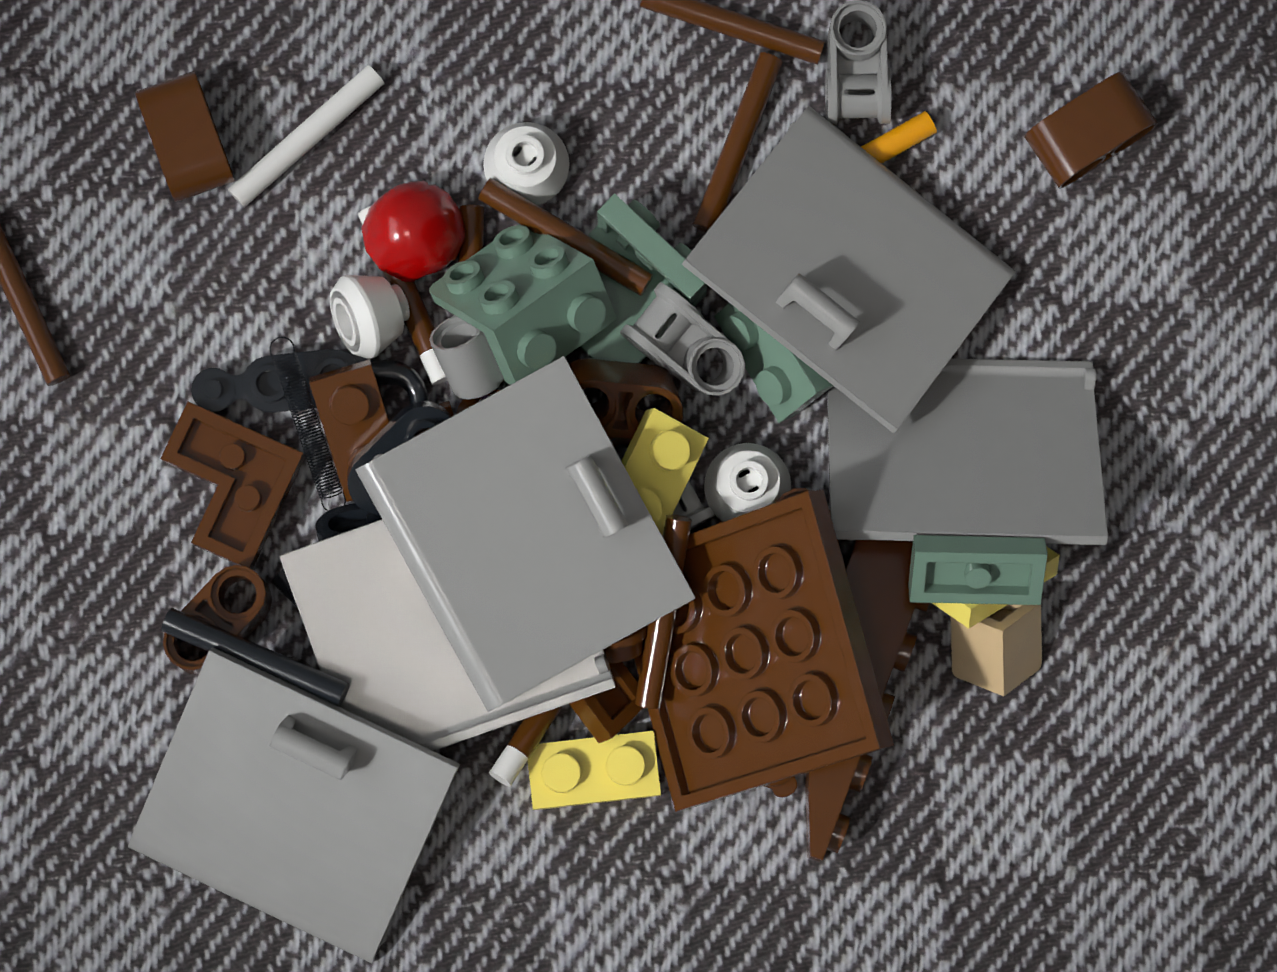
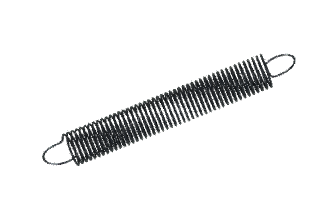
M277 337L270 344V355L274 361L273 363L275 364L274 366L276 367L275 369L277 370L276 372L278 373L277 375L279 376L278 378L280 379L279 381L281 382L280 384L282 385L281 387L283 388L282 390L284 391L283 393L285 394L284 396L286 397L285 399L287 400L314 483H316L315 486H317L316 489L319 498H321V504L326 511H329L324 507L322 499L331 498L343 493L345 505L346 498L343 491L333 496L323 497L340 491L342 487H340L341 484H339L340 481H338L339 478H337L338 475H336L337 472L297 353L295 352V346L289 338ZM278 338L288 339L293 345V353L285 354L274 360L271 353L272 343ZM293 354V355L290 356V357H286V358H284V359H280V358H282V357H284V356ZM295 357V358H293V359H291V360H288V361H285V362H281V361H283V360H286V359ZM296 360L295 362H292V363H289V364H286V365H282V364H284V363H287V362ZM297 363L296 365H293V366H290V367H287V368H283V367H285V366H288V365ZM295 366H299V367H297V368H294V369H291V370H288V371H284V370H286V369H289V368H292V367H295ZM296 369H300V370H298V371H295V372H292V373H289V374H285V373H287V372H290V371H293V370H296ZM297 372H301V373H299V374H296V375H293V376H290V377H286V376H288V375H291V374H294V373H297ZM298 375H302V376H300V377H297V378H294V379H291V380H287V379H289V378H292V377H295V376H298ZM299 378H303V379H301V380H298V381H295V382H292V383H288V382H290V381H293V380H296V379H299ZM300 381H304V382H302V383H299V384H296V385H293V386H289V385H291V384H294V383H297V382H300ZM301 384H305V385H303V386H300V387H297V388H294V389H290V388H292V387L299 386V385H301ZM302 387H306V388H304V389H301V390H298V391H295V392H291V391H293V390L300 389V388H302ZM303 390H307V391H305V392H302V393H299V394H296V395H292V394H294V393H298V392H301V391H303ZM304 393H308V394H306V395H303V396H300V397L291 399V398H293V397H295V396H299V395H302V394H304ZM305 396H309V397H307V398H304V399H301V400L292 402V401H294V400H296V399H300V398H303V397H305ZM306 399H310V400H308V401H305V402H302V403L293 405V404H295V403H297V402H301V401H304V400H306ZM307 402H311V403H309V404H306V405H303V406L294 408V407H296V406H298V405H302V404H305V403H307ZM308 405H312V406H310V407H307V408H304V409L295 411V410H297V409H299V408H303V407H306V406H308ZM337 488H341V489H339V490H337V491H335V492L328 493V494H323V493H325V492H329V491H333V490H335V489H337Z

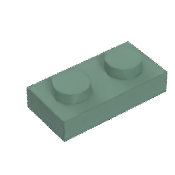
M913 535L908 583L910 602L1041 605L1047 562L1045 538Z

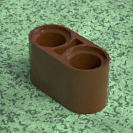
M195 71L135 92L161 169L175 202L235 181Z
M1120 71L1101 81L1041 120L1024 135V138L1058 188L1061 189L1080 179L1140 140L1154 129L1158 122L1123 71Z
M590 358L578 359L569 364L582 390L593 387L604 392L597 402L590 405L608 437L633 438L645 411L636 407L637 403L649 394H659L666 397L665 403L657 410L679 422L683 419V406L676 384L671 374L661 367Z
M233 565L225 567L216 573L181 612L247 639L270 612L272 604L271 591L257 572L246 566ZM239 581H247L254 584L257 594L253 606L243 613H230L224 603L227 589ZM164 633L163 646L169 660L187 673L199 675L206 656L196 661L185 660L181 654V640Z

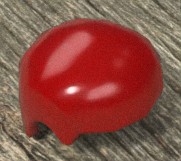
M426 181L408 182L390 189L368 209L361 228L366 252L378 268L405 282H414L425 275L442 271L450 261L456 259L466 238L462 213L448 192L436 184H428Z

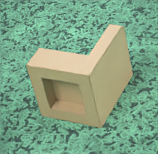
M1008 604L969 629L951 617L953 675L961 680L1005 696L1036 673L1042 665L1041 605Z

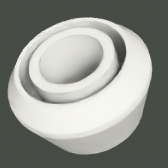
M516 123L502 129L490 141L484 155L485 178L487 181L493 178L536 205H541L554 198L563 188L569 173L568 152L560 137L551 129L537 123ZM520 151L517 157L513 156L515 153Z
M345 275L339 278L330 293V308L336 330L342 342L351 353L367 359L374 358L403 333L404 321L409 319L410 310L406 296L397 284L391 285L384 277Z
M753 443L737 444L719 453L711 462L704 483L707 503L716 517L722 522L776 503L784 493L791 490L790 475L783 460L767 447ZM748 470L750 472L742 478L738 476L743 471ZM755 487L759 488L754 492L748 493L749 490Z

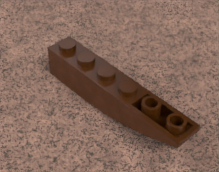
M856 540L845 569L888 719L895 696L885 693V688L892 669L904 672L912 654L917 636L906 631L914 609L926 612L930 603L910 602L908 583L913 541ZM868 754L806 773L807 858L820 862L823 860L826 850L838 854L851 817L841 814L840 811L849 789L861 792L873 756Z

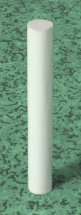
M367 65L232 184L228 191L245 208L385 83L371 66Z

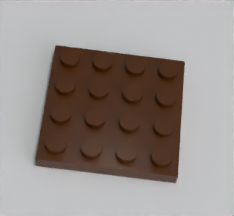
M824 490L806 491L689 534L683 576L692 590L695 599L677 608L661 705L658 709L648 708L675 812L694 808L894 746ZM643 653L634 658L638 674H640Z

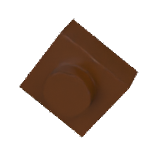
M623 662L609 663L615 681V688L569 703L598 743L613 738L643 709V707L635 704L638 682Z

